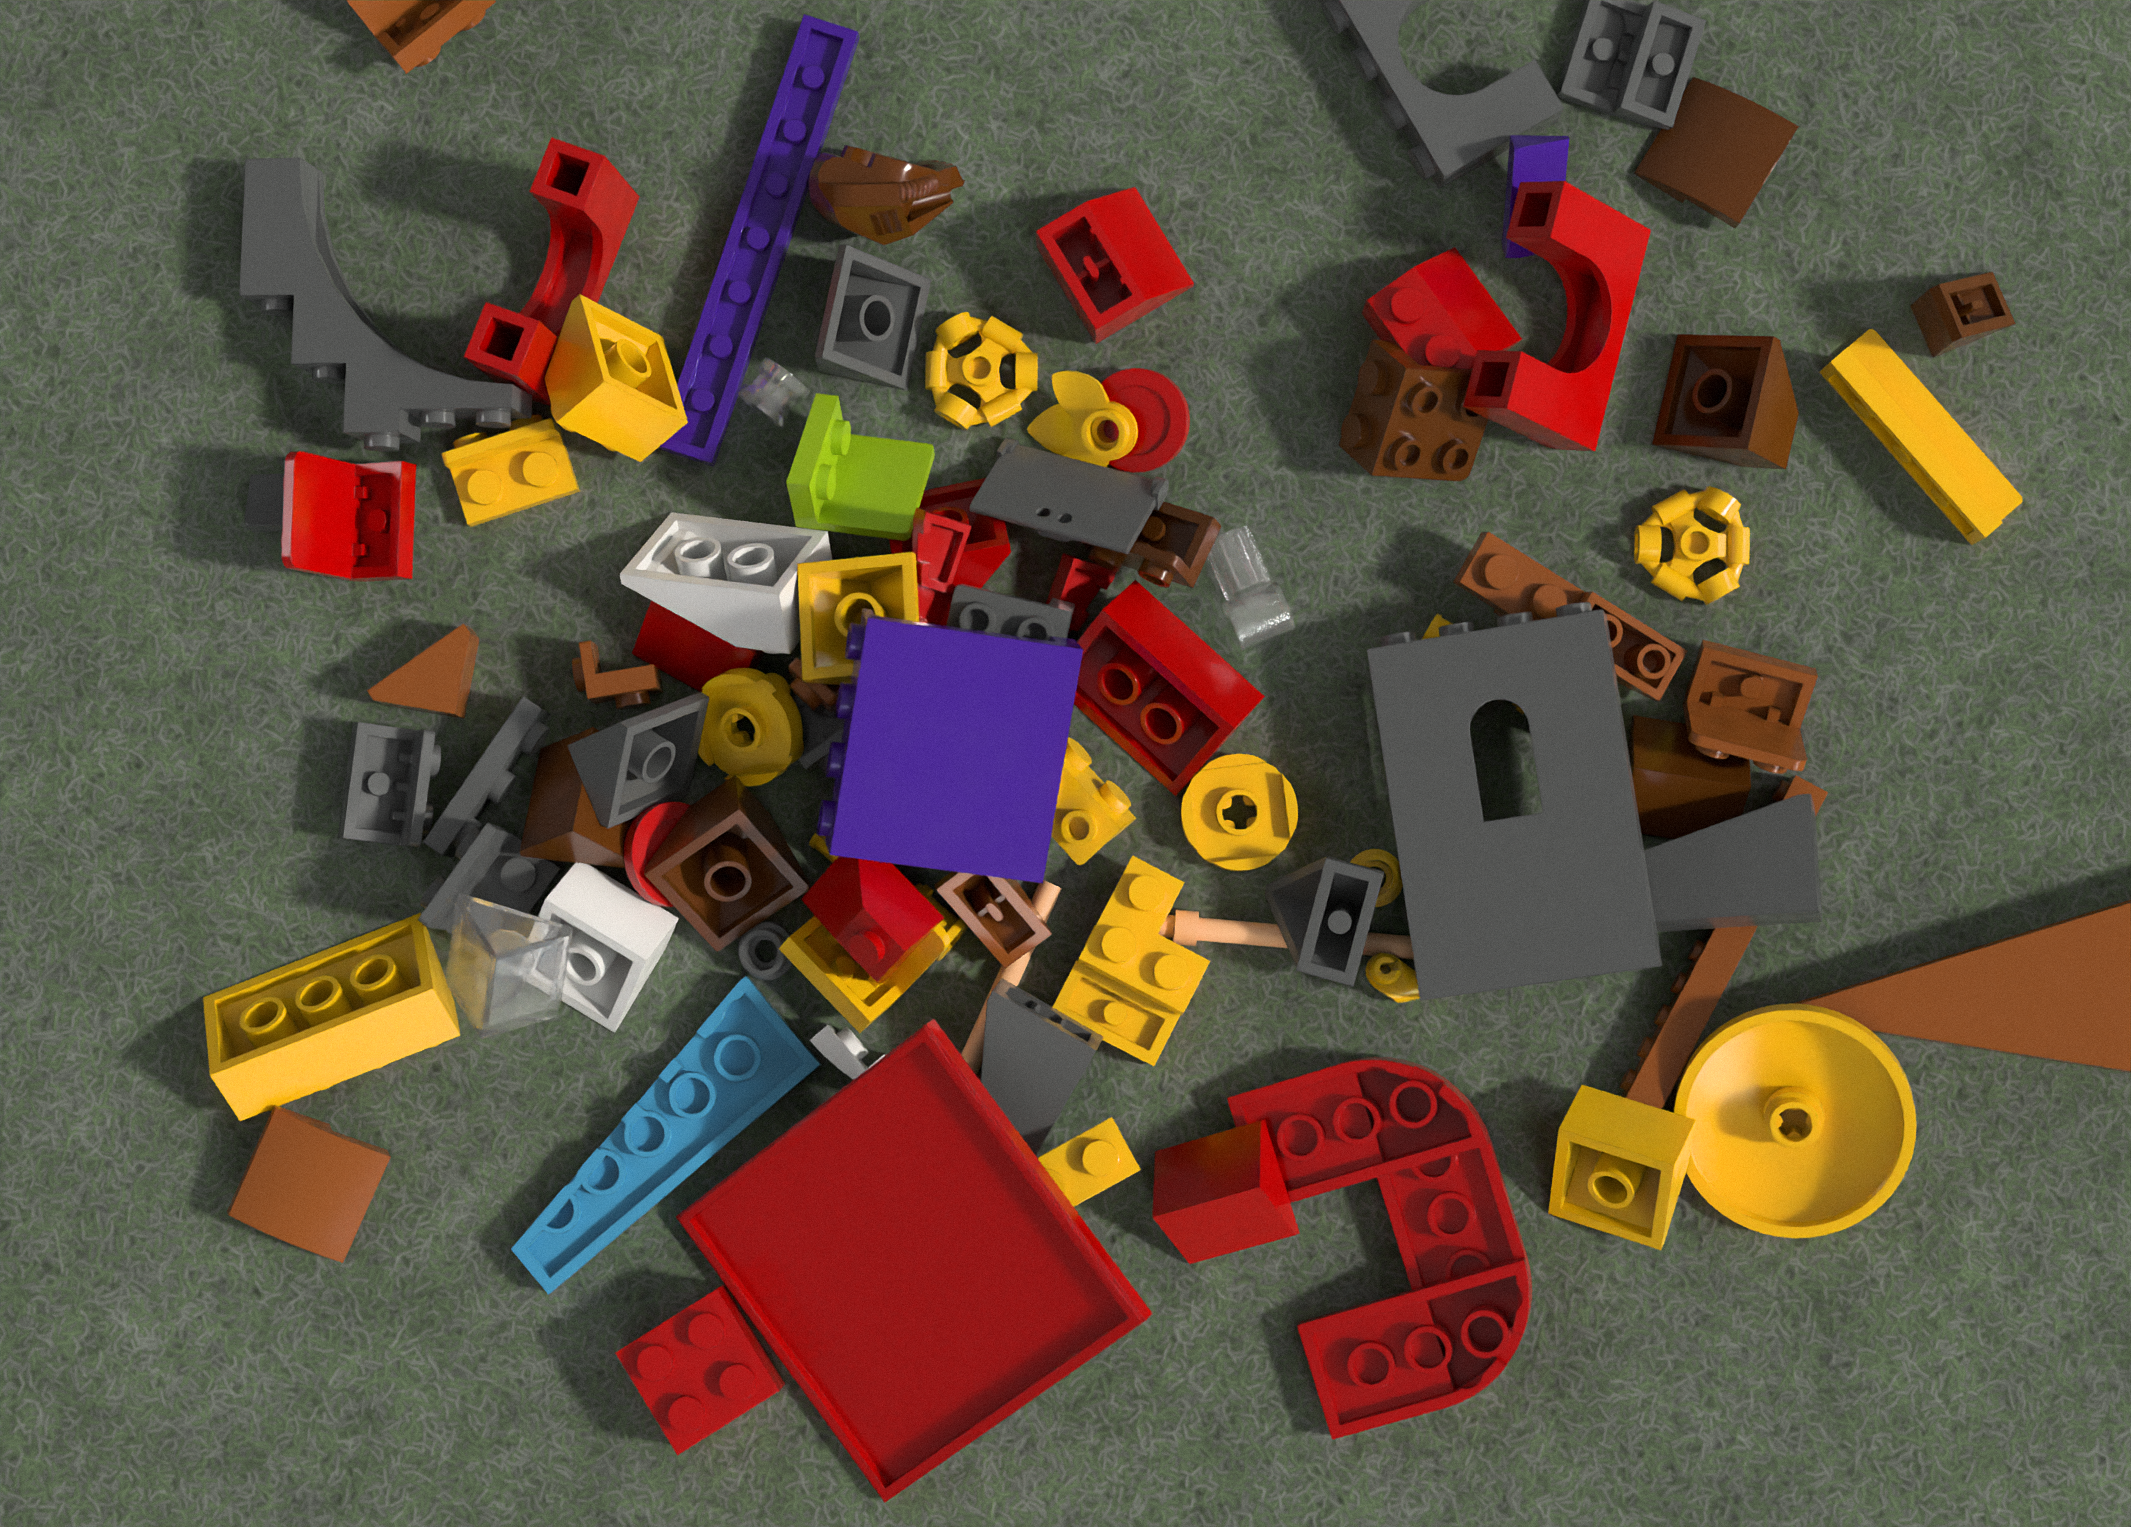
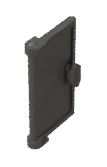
M1007 437L997 450L995 465L970 504V512L1036 529L1039 535L1062 542H1069L1073 539L1128 554L1153 509L1157 511L1160 509L1168 492L1169 481L1160 477H1155L1153 480L1019 444L1018 440Z

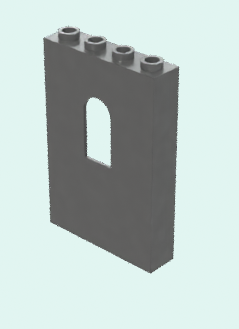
M1591 602L1555 608L1557 617L1533 621L1532 612L1504 615L1497 618L1498 627L1477 631L1474 630L1473 622L1445 625L1438 628L1440 637L1416 640L1415 632L1386 635L1380 638L1381 647L1367 649L1420 1001L1662 966L1607 615L1603 609L1592 611ZM1507 700L1518 705L1526 714L1529 722L1543 813L1484 822L1470 725L1475 712L1487 702Z

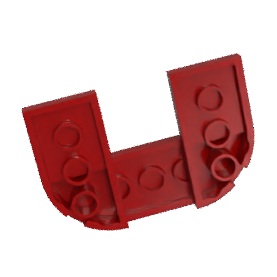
M1376 1056L1343 1061L1336 1065L1228 1097L1227 1101L1235 1127L1265 1119L1290 1203L1370 1179H1378L1412 1290L1304 1320L1297 1324L1332 1440L1459 1404L1473 1397L1492 1383L1511 1360L1525 1332L1532 1303V1279L1527 1253L1491 1139L1479 1113L1469 1099L1450 1081L1429 1068L1404 1059Z

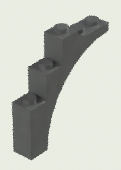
M300 157L245 159L239 296L260 306V312L263 314L282 317L293 316L291 364L311 373L312 380L315 382L327 384L345 383L343 433L363 441L364 449L395 452L399 451L400 442H420L421 426L447 429L455 427L456 419H476L475 424L477 426L507 428L511 427V419H528L532 417L531 394L513 384L471 381L430 369L409 357L377 328L355 299L336 260L325 217L322 171Z

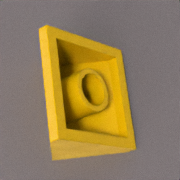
M914 552L797 564L802 680L804 682L840 685L841 682L851 683L854 660L845 659L846 640L850 623L860 624L862 608L871 609L875 616L919 622L916 554Z

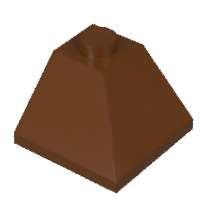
M1678 334L1652 445L1742 467L1786 469L1799 412L1780 340L1774 336Z
M736 775L688 807L644 868V875L716 952L810 889V882L771 814Z

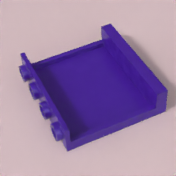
M862 608L860 624L850 623L846 640L845 659L854 660L851 683L841 682L837 697L836 718L845 719L841 742L832 741L828 753L826 775L827 777L835 778L832 801L822 800L818 816L817 835L826 836L825 843L829 854L1043 883L1083 648L1074 639L1051 636L1050 641L1018 637L875 616L871 609Z

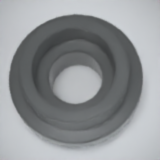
M763 921L741 936L738 944V956L743 968L750 975L761 980H773L786 974L793 964L779 948L792 934L783 925L772 921ZM763 940H770L776 945L777 956L772 961L764 959L760 954L759 947Z

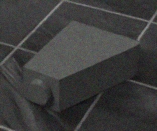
M1002 978L987 1000L981 1083L1036 1155L1099 1047L1103 1036Z

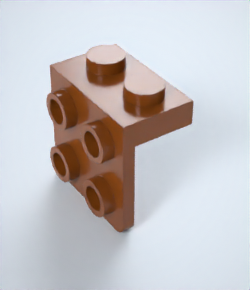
M346 0L406 74L414 67H421L431 62L439 54L444 43L459 31H466L476 26L485 16L486 10L496 2L495 0Z
M1702 640L1683 701L1688 741L1694 744L1699 752L1713 758L1727 759L1731 754L1750 759L1757 767L1777 774H1784L1788 769L1803 771L1807 755L1800 728L1818 678L1816 668Z

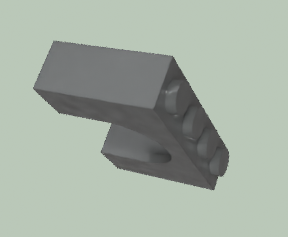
M1327 0L1321 4L1323 13L1333 31L1339 34L1345 30L1355 47V50L1350 52V56L1358 74L1366 83L1374 79L1383 94L1384 99L1379 101V105L1387 123L1394 131L1403 128L1412 143L1413 148L1408 150V155L1416 172L1423 180L1432 177L1438 189L1443 188L1508 151L1510 135H1536L1557 123L1564 110L1562 103L1536 60L1527 63L1479 91L1464 95L1439 93L1427 88L1416 80L1402 60L1398 45V31L1403 21L1411 12L1430 0Z

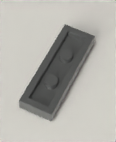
M521 698L423 843L441 855L452 858L462 840L473 828L477 827L482 831L484 824L479 822L478 819L491 801L499 805L510 793L517 780V776L511 773L524 753L532 757L546 740L550 728L544 723L550 716V713L529 699Z

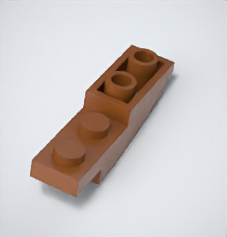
M1481 532L1453 581L1457 586L1495 609L1493 613L1500 617L1515 613L1532 612L1533 621L1557 617L1555 608L1582 602H1591L1592 611L1603 609L1607 615L1617 683L1654 701H1660L1687 653V650L1593 591H1582L1490 532Z

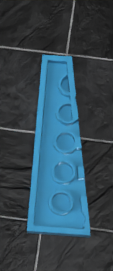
M745 976L737 983L696 1031L697 1033L676 1058H673L661 1072L659 1078L626 1113L607 1139L592 1153L572 1180L563 1187L511 1248L547 1294L554 1292L822 1065L748 976Z

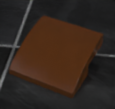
M1693 77L1683 93L1673 128L1660 130L1634 174L1681 203L1686 199L1731 227L1736 228L1799 126L1741 95Z

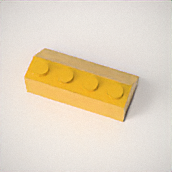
M421 913L203 997L210 1077L239 1121L271 1111L274 1105L281 1106L319 1090H325L337 1083L373 1069L384 1067L391 1062L424 1049L438 1046L445 1041L460 1036L455 1002L427 927L418 921Z

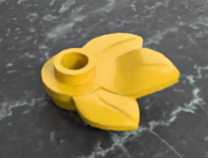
M1072 370L1053 373L1052 386L1059 403L1038 415L1027 428L1028 433L1044 448L1056 454L1107 467L1110 460H1116L1127 455L1135 446L1138 438L1137 422L1130 410L1119 403L1110 402L1102 384L1088 374ZM1107 420L1114 422L1118 427L1119 435L1116 440L1109 439L1104 433V424Z

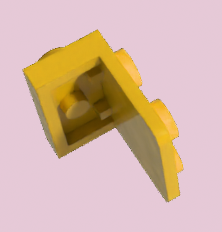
M816 916L812 917L790 935L780 946L779 950L838 1012L861 1033L914 984L948 948L951 939L945 929L938 924L882 984L877 983L852 958Z

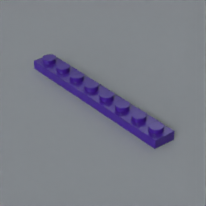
M805 14L803 15L677 384L688 423L659 446L660 450L712 467L715 465L809 189L811 168L816 158L821 154L860 39L858 31Z

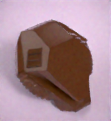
M845 145L840 156L825 152L816 158L810 171L809 191L811 202L825 220L865 239L887 245L913 236L954 203L950 195L951 190L962 187L965 180L962 179L957 166L952 163L924 160L913 164L890 156Z

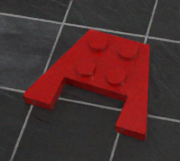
M916 507L913 516L912 552L916 554L919 622L946 626L954 589L957 586L953 584V580L972 526L962 521ZM1063 553L1046 604L1049 605L1052 598L1075 603L1069 634L1071 630L1078 632L1090 615L1086 608L1100 588L1108 589L1115 578L1116 572L1103 568L1094 562Z

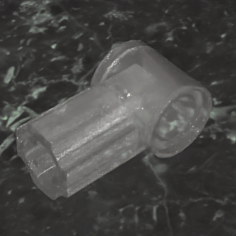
M1249 527L1233 529L1218 535L1207 557V561L1225 601L1222 603L1223 612L1226 620L1230 618L1238 637L1235 641L1239 649L1243 651L1294 630L1295 624L1287 601L1278 583L1271 581Z

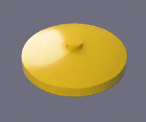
M1776 1004L1745 1012L1729 1020L1711 1033L1696 1049L1689 1059L1677 1087L1674 1113L1696 1120L1689 1164L1686 1170L1690 1181L1705 1200L1721 1214L1739 1225L1762 1234L1784 1238H1812L1832 1234L1857 1224L1880 1208L1901 1183L1913 1155L1917 1126L1915 1105L1909 1082L1899 1061L1888 1046L1867 1027L1842 1013L1824 1007L1808 1004Z

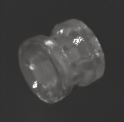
M764 357L757 366L758 376L752 384H744L737 392V396L772 424L783 429L790 420V409L795 403L804 402L810 394V390L787 370L769 358Z

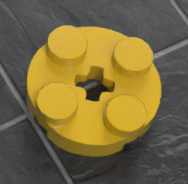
M735 668L714 677L701 688L703 689L702 693L709 696V702L698 754L708 766L715 763L722 771L729 774L724 779L728 780L736 775L745 786L762 785L784 773L792 763L802 756L804 743L801 716L796 703L790 695V687L782 676L776 673L764 674L752 668ZM744 716L749 718L754 725V740L750 739L747 731H739L737 727V721L744 718Z
M1249 754L1225 755L1210 761L1192 778L1181 803V823L1189 844L1203 860L1229 871H1249L1268 864L1286 848L1298 821V804L1291 783L1274 766ZM1236 796L1243 798L1245 806H1254L1256 810V817L1247 819L1245 829H1235L1233 821L1223 819L1222 810L1230 808L1232 804L1231 798Z

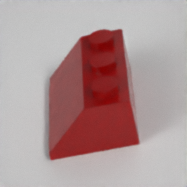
M1136 580L1099 613L1077 641L1083 648L1074 705L1175 796L1265 697Z

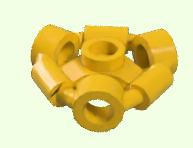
M969 312L960 313L936 328L937 337L933 350L926 352L925 389L932 391L936 404L934 412L940 417L965 431L968 430L969 426L987 422L992 427L1021 411L1022 407L1020 404L1032 391H1037L1038 353H1033L1021 340L1023 333L993 316L989 320L971 317ZM978 333L980 334L982 344L970 354L954 358L948 353V350H952L975 337ZM1009 354H1016V389H1007L1000 381L1001 360ZM954 384L970 388L981 398L979 409H975L963 399L947 392L948 389Z
M1707 486L1704 491L1690 494L1685 489H1682L1651 507L1653 514L1642 525H1636L1635 563L1642 564L1653 576L1652 584L1680 601H1683L1685 597L1704 601L1705 605H1708L1740 587L1738 580L1743 566L1749 565L1750 528L1743 527L1738 511L1741 504L1728 493L1718 488ZM1695 508L1721 524L1728 525L1723 532L1717 533L1704 527L1694 518ZM1660 527L1670 529L1674 541L1672 559L1665 563H1659L1662 545ZM1713 559H1720L1726 564L1727 569L1698 585L1695 584L1693 572L1701 564Z

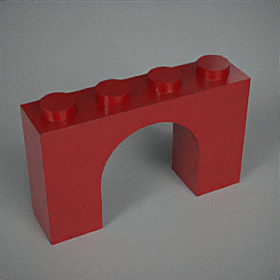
M553 137L549 141L529 191L547 210L551 227L547 258L538 284L529 301L519 313L485 302L464 358L495 383L513 384L531 394L532 400L550 407L551 402L544 378L571 302L581 294L598 303L640 198L605 155Z
M1566 181L1520 182L1506 238L1547 260L1559 274L1567 299L1565 333L1557 352L1547 364L1522 351L1477 350L1463 407L1546 447L1559 450L1595 451L1651 230Z

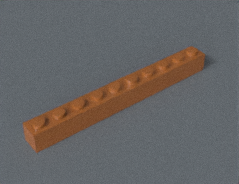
M1795 775L1789 777L1788 781L1782 779L1773 792L1772 799L1779 802L1799 794H1811L1815 805L1816 817L1828 792ZM1758 926L1713 928L1708 930L1703 942L1698 939L1695 941L1687 956V959L1692 961L1686 974L1679 972L1671 986L1670 991L1675 993L1669 1006L1663 1004L1654 1018L1653 1023L1658 1025L1653 1037L1646 1036L1637 1050L1636 1055L1641 1057L1635 1071L1629 1068L1620 1082L1619 1088L1624 1090L1621 1097L1662 1109Z

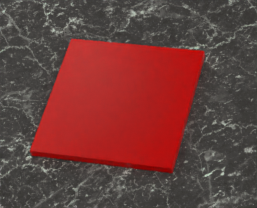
M935 1019L925 1024L676 1216L677 1220L884 1503L1145 1322L1153 1314Z

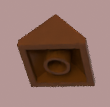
M1633 715L1628 753L1641 834L1677 839L1742 815L1751 789L1750 759L1731 754L1727 759L1707 756L1699 752L1695 745L1688 741L1686 724Z
M592 727L540 748L520 847L521 857L625 868L624 843L629 827L635 818L608 829L599 823L567 746L599 732L598 729Z

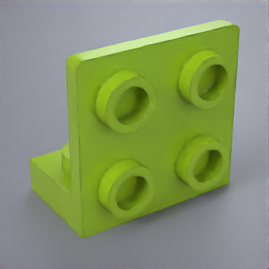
M816 393L786 481L796 527L903 541L908 540L913 529V516L916 507L919 508L935 457L934 446L929 443L851 434L850 422L843 420L839 396Z

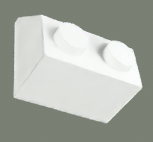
M575 863L546 897L516 974L615 1033L665 951L679 918L660 906L648 902L638 893L593 866Z

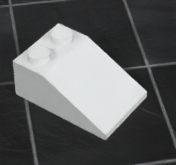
M671 512L620 573L621 584L736 647L762 650L769 654H790L801 640L797 564L832 560L828 531Z

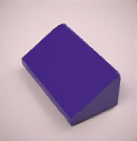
M1510 135L1502 249L1505 258L1537 255L1506 238L1520 182L1566 181L1568 136Z

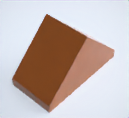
M463 623L368 689L367 692L374 701L386 706L465 719L479 637L473 629Z
M952 871L934 884L941 896L1005 969L1052 935L1049 927L1017 880Z

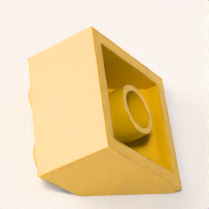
M581 294L572 300L544 378L551 402L552 416L556 423L569 432L575 431L602 444L610 451H618L641 462L688 423L663 336Z
M1581 1085L1558 1130L1548 1214L1661 1250L1665 1243L1689 1164L1696 1120Z

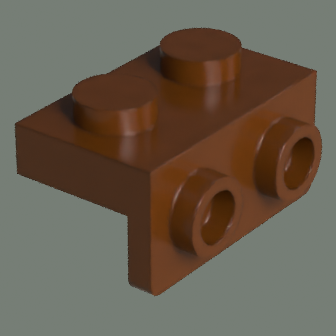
M1163 501L1158 511L1153 509L1128 554L1082 543L1090 551L1088 558L1103 568L1119 572L1122 566L1138 570L1139 576L1160 587L1169 588L1171 583L1175 582L1193 588L1221 529V525L1212 516Z

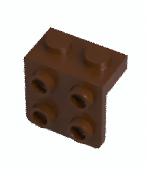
M1372 339L1366 360L1359 370L1358 385L1349 414L1342 423L1341 439L1338 446L1372 476L1445 481L1465 480L1472 470L1488 422V418L1463 407L1472 370L1419 365L1392 341Z

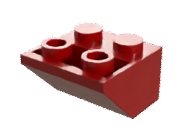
M1136 187L1086 201L1036 231L1037 249L1095 344L1194 286L1193 280Z

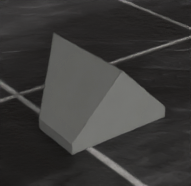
M1326 856L1266 884L1265 898L1297 967L1296 971L1354 986L1373 920L1384 875L1383 871Z

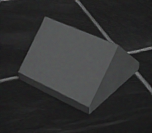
M847 244L839 245L814 357L820 373L908 390L931 279Z
M702 692L693 694L619 722L567 745L601 825L607 829L637 817L652 805L674 802L687 796L691 787L709 696Z

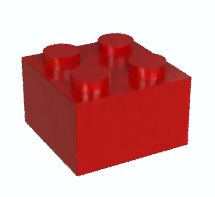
M724 1284L615 1353L677 1455L773 1396L785 1385Z

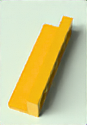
M1874 329L1867 330L1819 371L1971 545L1991 534L2003 523L2001 520L2022 503L2023 498Z

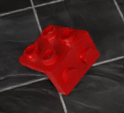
M304 451L289 452L285 458V473L283 477L284 499L281 558L284 566L288 569L348 581L370 582L412 579L416 464L405 461L353 464Z

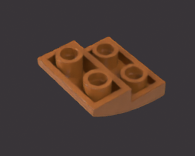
M274 1105L227 1213L229 1216L282 1241L343 1263L391 1156L387 1149L334 1132L330 1124Z

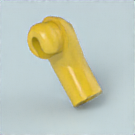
M1389 953L1376 954L1368 961L1366 977L1371 986L1397 1003L1420 999L1416 970Z

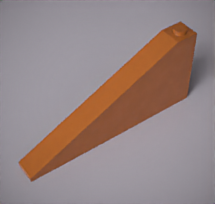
M2131 899L1791 1004H1808L1837 1011L1861 1023L1873 1033L2131 1073Z

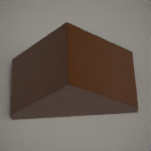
M1993 272L1938 284L1927 290L1910 305L1933 358L2016 324Z

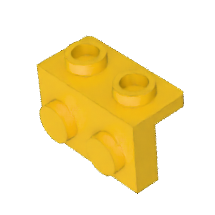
M1068 737L1051 837L1077 865H1083L1107 842L1128 827L1136 817L1128 809L1131 806V802L1126 794L1112 781L1107 780L1104 783L1089 767L1092 760L1087 751L1077 741Z

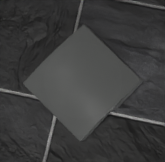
M1584 0L1555 93L1559 99L1638 124L1669 130L1673 128L1706 20L1655 0L1647 6L1633 0Z

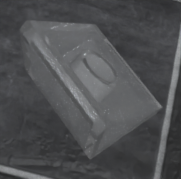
M460 893L455 903L446 983L480 1039L556 1018L562 1001L573 927Z

